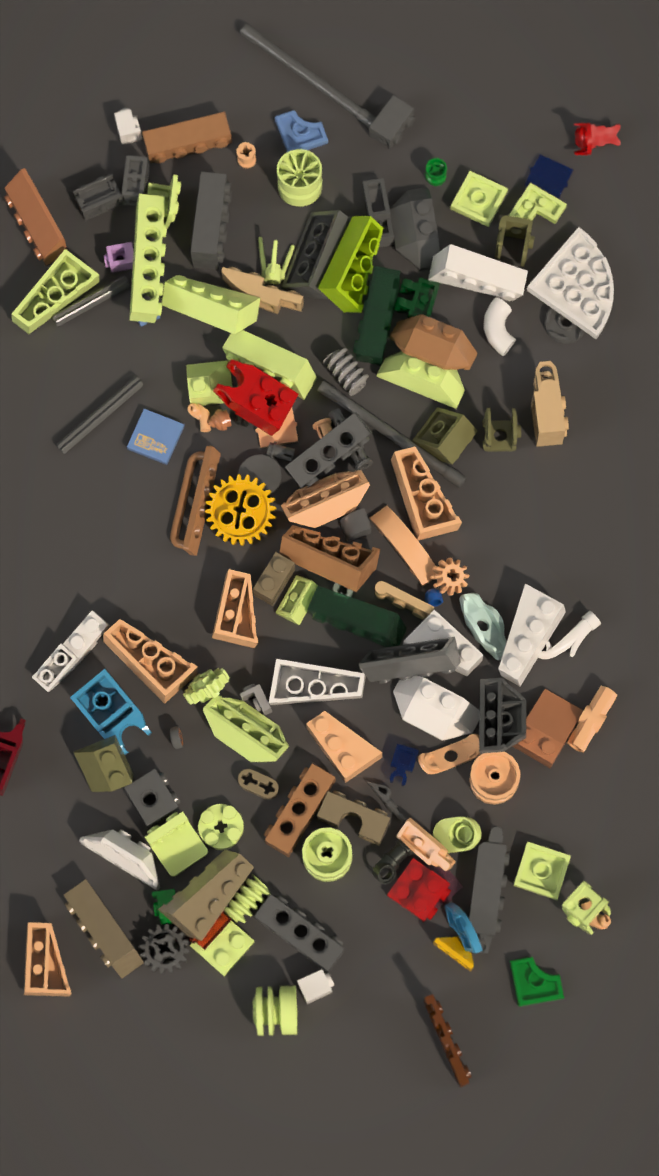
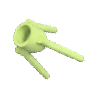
M259 237L261 277L268 284H280L281 280H285V273L295 246H290L283 267L280 269V265L276 264L278 241L274 240L271 263L266 267L262 237Z

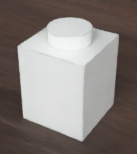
M319 970L297 981L307 1004L331 994V987L334 986L330 974H324L323 970Z

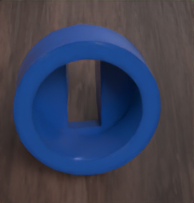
M431 588L425 594V602L434 607L439 606L443 603L442 594L439 590Z

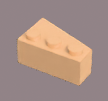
M229 569L225 576L212 638L255 648L258 644L255 627L251 575Z
M28 923L24 995L70 996L72 993L66 978L52 924Z

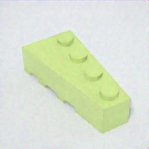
M65 249L14 310L12 322L30 334L52 318L54 314L63 310L98 284L99 274Z
M180 275L165 281L162 306L232 334H237L257 321L260 297L188 279Z

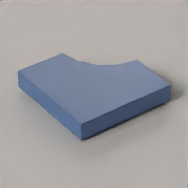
M295 110L274 116L287 152L295 149L309 150L328 144V138L321 122L311 123L304 121L297 115Z

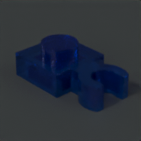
M397 744L391 767L397 769L391 773L390 783H393L396 776H400L403 779L401 786L404 787L406 785L407 776L405 773L406 771L413 772L419 750Z

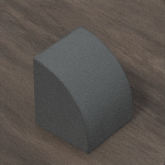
M364 508L346 515L339 522L346 542L372 534V528Z

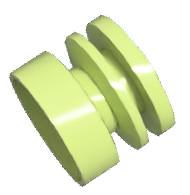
M271 986L268 987V997H263L262 987H256V994L253 1000V1018L258 1036H264V1025H269L270 1036L274 1034L275 1025H280L282 1035H297L296 986H281L279 997H274Z

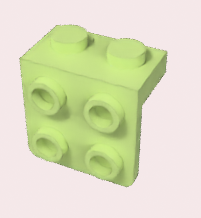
M173 174L170 186L148 183L147 195L165 197L164 205H168L167 218L163 219V224H167V229L170 223L175 221V215H177L179 206L177 197L180 193L181 182L177 181L178 175ZM152 217L147 218L150 221H156Z
M177 812L173 813L166 819L167 822L161 827L159 825L154 826L147 832L148 835L145 837L160 862L172 877L177 876L208 854V849L183 812L180 814Z

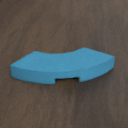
M452 902L445 904L444 908L449 926L460 937L464 949L472 953L481 952L480 941L466 914Z

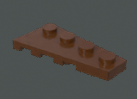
M433 994L424 997L423 1003L460 1088L467 1086L470 1083L468 1079L472 1078L467 1065L463 1066L459 1058L462 1056L461 1050L457 1043L453 1044L450 1036L453 1032L448 1021L444 1022L441 1015L444 1013L439 1000H435Z

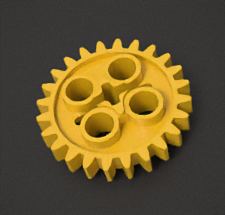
M238 474L237 480L234 481L233 477L229 476L228 483L221 480V488L214 485L217 491L216 494L209 493L213 499L212 501H206V504L211 506V509L205 510V513L211 514V517L206 519V521L214 523L210 529H218L217 537L224 534V542L231 538L232 545H235L237 540H239L241 546H244L245 540L253 544V537L260 541L261 532L266 535L268 534L265 527H273L269 519H276L271 514V511H275L277 508L270 504L275 501V498H268L272 491H263L266 484L262 483L258 486V478L250 482L249 475L245 477V480H242V476ZM236 491L238 499L233 503H229L227 500L228 494ZM243 491H246L243 508L246 509V512L241 513L239 528L235 529L239 517L236 508L241 507ZM252 496L259 497V504L256 507H250L248 504L249 498ZM225 513H232L233 521L230 524L223 523L222 517ZM248 517H252L255 521L254 526L250 529L244 527V520Z

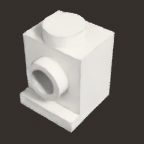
M126 108L114 113L122 145L142 140L137 116H132L131 109Z

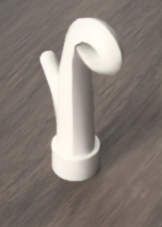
M588 611L582 616V620L555 646L552 647L550 642L547 641L545 645L546 651H541L538 658L550 659L556 657L570 647V656L573 657L586 635L601 625V622L592 611Z

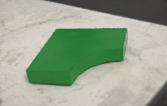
M533 957L510 961L519 1007L564 999L560 975H550L543 972L535 964Z

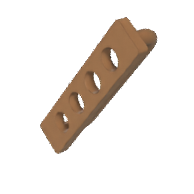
M206 446L205 451L193 453L187 461L170 533L171 543L175 547L183 549L189 555L197 556L207 515L205 510L209 506L206 504V501H210L211 496L209 493H212L220 459V452L213 446ZM203 460L185 539L180 540L179 533L197 461Z

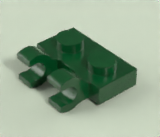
M420 277L418 283L409 279H403L400 293L406 295L414 294L412 301L398 297L394 311L399 313L409 312L408 318L421 314L430 317L440 283Z

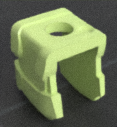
M583 881L563 903L562 910L572 925L575 927L579 926L582 930L592 935L594 932L589 924L601 911L609 917L611 911L607 905L609 901L604 897H600L591 889L592 887L587 882ZM587 898L591 901V908L588 910L580 909L578 903L581 899Z

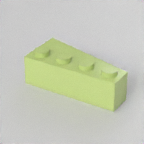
M244 330L237 334L231 333L222 347L229 361L233 359L255 366L299 394L298 397L302 399L306 398L317 380L307 359Z

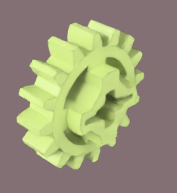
M217 668L214 671L209 669L195 676L188 689L184 690L185 693L183 695L190 705L196 704L199 701L204 703L209 699L217 697L220 694V690L225 686L224 684L229 682L228 679L230 677L223 668Z

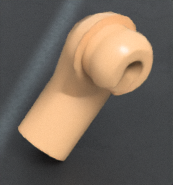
M189 404L188 413L200 421V431L210 432L211 426L208 425L210 421L209 410L201 404Z
M591 901L581 904L582 910H588L592 906ZM598 914L589 925L598 929H606L611 924V918L606 914Z

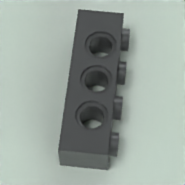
M355 412L290 462L285 468L300 487L306 484L309 488L319 480L316 477L319 473L323 471L327 474L336 467L334 462L337 459L341 458L343 461L353 453L351 449L358 444L361 447L370 440L368 435L372 432L357 412ZM344 432L351 433L353 436L352 443L346 444L342 441L341 436ZM330 445L335 448L336 453L334 457L325 455L324 449L326 446ZM309 459H314L318 462L317 470L312 471L308 468L307 462Z
M270 894L255 914V919L325 972L329 973L345 952V949L342 947L344 943L335 936L329 938L323 933L325 929L316 922L311 924L306 921L305 918L307 916L297 908L294 911L287 906L288 902L280 895L274 897ZM286 913L289 916L288 922L285 924L278 923L276 921L277 915ZM300 926L305 927L308 931L307 935L302 938L294 934L295 929ZM317 940H322L325 942L326 947L323 951H316L313 949V943Z

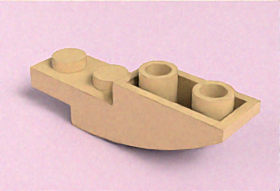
M222 267V279L233 291L260 297V308L279 314L280 307L302 311L304 304L303 296L298 292L281 291L278 287L272 285L266 287L264 278L257 273L250 272L248 274L241 272L235 267Z

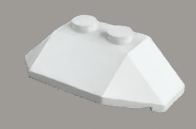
M414 675L410 679L399 680L393 691L402 720L442 741L472 734L480 720V711L471 703L424 677Z
M113 829L80 838L79 842L86 848L153 889L159 890L160 885L152 853L149 852L151 848L140 841L136 844L130 840L132 836L123 830L116 832Z

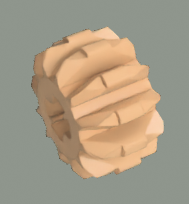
M447 558L446 562L440 560L438 562L439 566L433 567V571L436 574L432 575L431 579L437 580L433 587L441 586V594L447 591V594L452 596L454 591L457 594L461 593V587L468 585L463 579L469 578L470 575L463 573L467 566L459 567L460 560L453 562L452 558ZM448 573L450 576H453V580L447 578Z

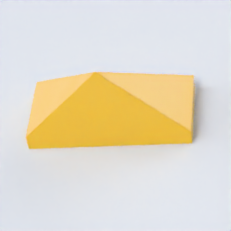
M460 937L436 938L434 941L436 947L471 972L474 967L472 953L464 949Z

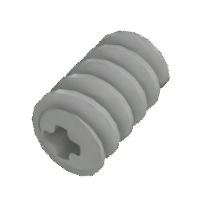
M347 348L338 349L329 354L323 363L328 364L327 368L329 371H333L334 377H339L338 382L344 384L343 388L350 390L349 395L353 396L364 388L369 375H360L364 369L362 367L357 370L355 369L358 362L350 363L353 357L351 354L346 357L344 356Z

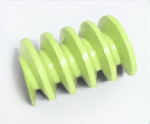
M253 874L254 881L247 878L245 881L248 887L241 885L239 889L242 894L236 892L234 895L235 901L231 899L228 903L229 908L226 907L223 910L236 923L238 921L246 923L243 915L251 917L250 908L259 909L256 901L264 903L262 895L270 896L271 894L268 888Z

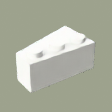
M435 610L403 641L404 645L455 637L461 661L455 671L465 676H468L483 660V654Z

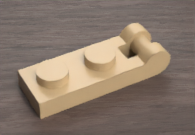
M379 581L375 585V596L378 599L387 598L393 601L392 604L400 609L407 608L413 611L412 614L420 619L427 618L434 610V606L386 582Z

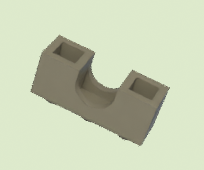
M328 791L317 814V820L338 828L345 817L355 816L362 823L359 838L380 846L390 823V817H387L388 813L375 808V811L366 808L367 804L356 799L354 802L345 799L346 795L341 792L334 791L331 793Z

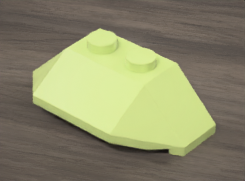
M402 351L385 358L376 376L457 409L465 392L457 370L441 369L404 354Z
M218 695L212 698L203 708L214 736L250 762L277 761L289 747L280 727L242 700L222 698Z

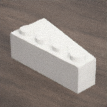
M276 659L269 704L281 705L362 698L366 676L364 673Z

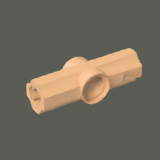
M600 686L590 705H587L578 720L577 727L568 739L567 744L571 748L584 753L594 734L600 730L607 717V712L616 700L617 694L613 690Z

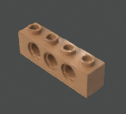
M313 763L310 768L305 767L299 777L302 780L299 786H294L288 795L289 802L286 807L284 805L280 807L276 814L278 820L274 826L270 824L264 834L266 837L265 843L288 858L322 805L327 792L331 790L336 782L335 776ZM313 785L317 788V791L313 795H307L304 792L305 787ZM301 804L305 807V811L302 814H295L292 811L293 807ZM285 823L293 826L292 832L288 834L281 832L280 828Z

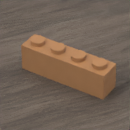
M225 112L142 132L150 163H162L174 157L183 158L190 153H203L208 149L215 147L224 148L232 143Z

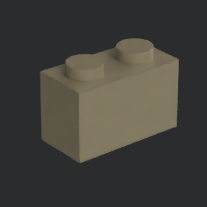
M275 552L253 588L254 596L274 606L295 571V562Z

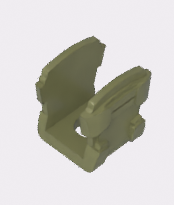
M507 215L501 218L494 257L496 260L500 261L504 236L525 239L521 266L524 267L528 248L533 249L535 236H531L532 220Z
M487 408L484 420H482L483 428H485L484 451H516L517 438H521V425H517L516 409L512 408L511 420L491 421L490 408ZM504 431L507 436L504 441L496 440L494 438L495 432Z

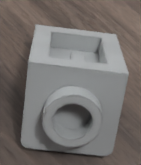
M251 684L243 688V692L240 693L242 701L255 696L256 698L252 701L258 712L262 710L264 716L273 712L260 684L257 686Z

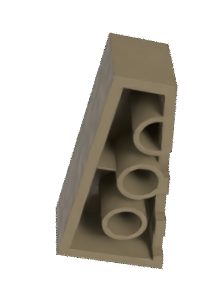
M225 849L204 868L205 871L190 880V884L183 891H178L172 897L173 900L167 905L161 906L158 910L187 936L202 941L254 866L241 854Z
M86 879L64 894L68 901L64 905L71 915L77 914L79 920L76 921L84 933L86 931L90 933L92 937L88 940L95 950L101 949L103 955L100 957L108 968L112 966L121 979H123L144 964L139 954Z

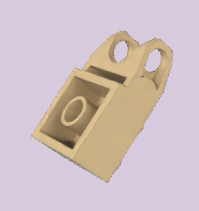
M551 361L539 362L535 372L534 393L531 404L536 447L559 445L563 443L564 437H567V430L569 429L568 417H564L566 400L565 396H561L556 366ZM548 366L552 369V374L549 371L540 372V369Z

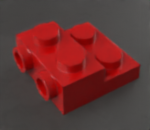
M413 858L387 896L425 922L427 918L431 920L438 911L435 906L440 899L444 902L452 890L449 889L451 884Z

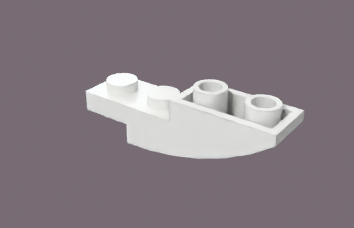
M92 610L69 638L55 649L32 678L47 692H50L97 645V640L110 625Z

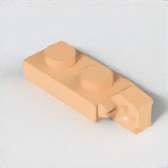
M412 818L407 819L396 835V838L400 839L403 844L408 846L410 850L429 866L431 864L435 867L439 865L444 871H447L456 862L447 854L448 850L444 848L445 846Z

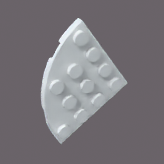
M578 227L528 285L527 291L597 339L604 329L611 312L614 285L611 269L606 257H603L597 248L596 242Z

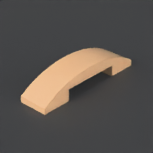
M385 506L369 518L381 535L387 538L409 566V570L422 587L433 580L431 576L436 574L433 571V567L436 565L401 519L388 506Z

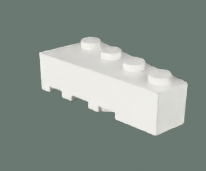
M450 244L433 256L428 280L501 297L507 301H514L524 293L528 271Z
M525 584L499 665V672L502 677L518 686L522 685L540 652L544 649L547 641L566 613L564 604Z

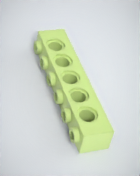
M139 194L129 315V320L155 323L157 315L161 316L162 303H159V296L163 294V283H160V276L164 275L165 264L161 263V256H165L166 244L162 243V237H166L167 224H163V219L167 218L168 205H164V196ZM152 217L156 221H150L147 218ZM146 237H152L155 241H149ZM146 256H150V257H152L154 260L150 261V260H147L145 257H146ZM143 276H150L153 280H146ZM147 295L151 300H145L142 296Z

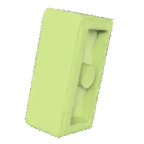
M296 575L275 613L300 625L320 589L319 586L312 580Z

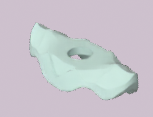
M462 594L459 601L466 625L472 632L475 640L496 660L500 661L507 643L504 636L502 617L494 607L485 604L479 594ZM484 621L488 626L487 631H481L477 622Z

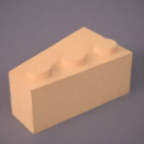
M326 711L306 723L307 730L345 783L382 758L381 751Z

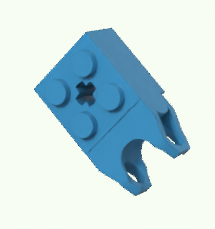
M106 669L102 670L70 697L104 739L116 735L125 755L128 753L122 741V733L125 728L136 726L148 736L152 733L146 725L142 712ZM100 697L104 699L108 697L106 706H98Z

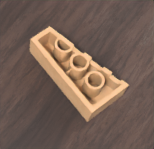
M416 447L395 451L391 458V463L415 538L419 541L458 531L462 521L454 513L452 505L448 499L446 500L440 490L441 487L430 474L428 466Z
M121 619L103 633V642L164 704L197 675L198 666L182 659V656L164 648L162 644L146 637L144 633Z

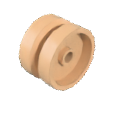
M504 751L481 754L477 757L471 768L469 782L472 792L484 803L493 805L505 803L517 791L521 775L519 765L511 755ZM495 774V777L499 776V779L494 780L491 778V775Z

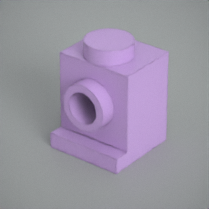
M132 242L106 247L108 253L104 255L106 268L110 267L111 272L133 269L134 250Z

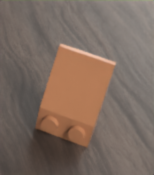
M545 689L526 718V738L512 747L551 769L578 723L583 710Z

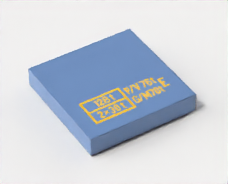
M144 409L127 445V449L168 465L184 429V424Z

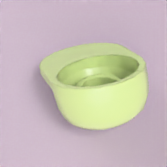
M470 817L442 819L435 825L433 830V837L445 846L444 848L448 850L447 853L474 849L479 844L482 834L477 821Z

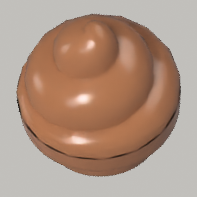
M216 410L214 415L211 416L208 425L220 431L227 430V427H231L228 411Z

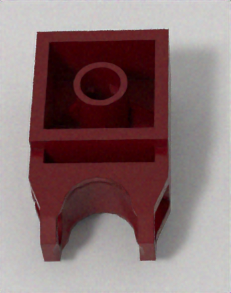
M22 718L12 731L0 732V796H3L23 746L22 733L26 720Z

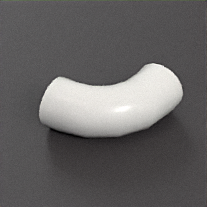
M494 298L484 315V332L489 344L500 355L505 356L516 341L505 328V320L511 313V308L502 299Z

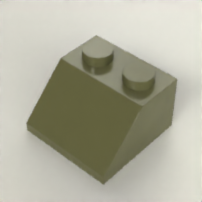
M437 407L412 441L438 460L453 465L465 447L472 441L478 430L463 414Z
M116 735L74 751L92 792H112L133 783L134 774Z

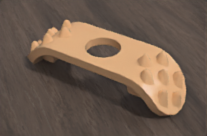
M470 734L461 741L429 753L420 754L418 762L421 768L427 774H437L475 759L481 754L479 753V735ZM455 751L458 757L455 761L448 762L444 758L445 753Z

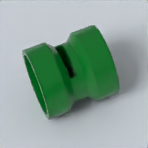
M433 158L426 164L425 178L430 185L439 186L445 182L447 165L444 160Z

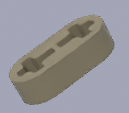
M244 769L238 776V783L245 791L266 800L274 799L278 795V784L270 777L251 769ZM250 774L252 775V780L257 782V784L248 783V785H244L245 782L242 778L248 777ZM270 783L275 791L269 792L267 795L265 794V789L260 787V784L268 786Z

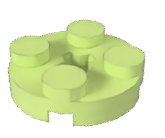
M216 804L201 814L198 830L201 839L208 846L216 850H225L232 848L240 840L244 831V824L241 815L233 806ZM219 821L227 824L223 833H220L218 829L215 830V826L218 825Z

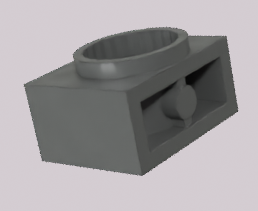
M156 769L124 787L148 829L164 821L173 813L180 811L178 804L181 803L174 791L169 792L166 787L169 784L163 772L158 774ZM153 795L156 797L153 805H146L144 803L147 796Z

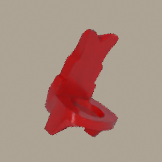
M590 123L573 124V126H579L575 131V143L581 148V150L574 151L575 155H591L592 149L595 146H605L606 144L621 145V141L616 136L620 130L619 124L610 127L603 125L595 126Z

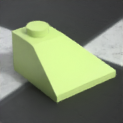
M229 360L186 365L190 404L195 403L205 406L224 403L214 393L213 389L217 384L232 387L231 371L226 367Z

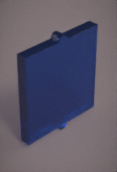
M540 155L534 167L530 169L531 173L525 186H529L531 183L559 199L564 189L568 187V181L574 170Z

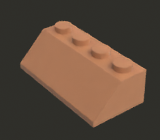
M23 168L5 187L7 196L4 198L9 208L14 207L16 211L14 217L19 226L24 225L26 231L23 233L27 241L34 243L36 248L33 251L39 261L43 260L47 266L56 261L65 249L67 250L64 237L26 169Z

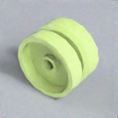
M320 828L312 832L304 842L302 848L303 863L307 872L315 879L323 882L335 881L342 878L350 869L352 846L347 836L341 831L333 828ZM326 852H330L332 857H323Z

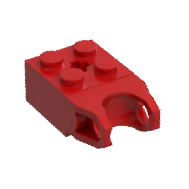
M231 359L226 367L236 377L238 386L233 388L217 384L213 389L214 393L221 398L227 407L235 411L236 415L273 436L280 430L299 394L255 366Z

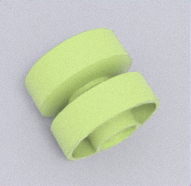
M291 150L285 153L277 164L278 192L286 203L298 207L307 206L315 202L322 192V165L319 158L308 150Z

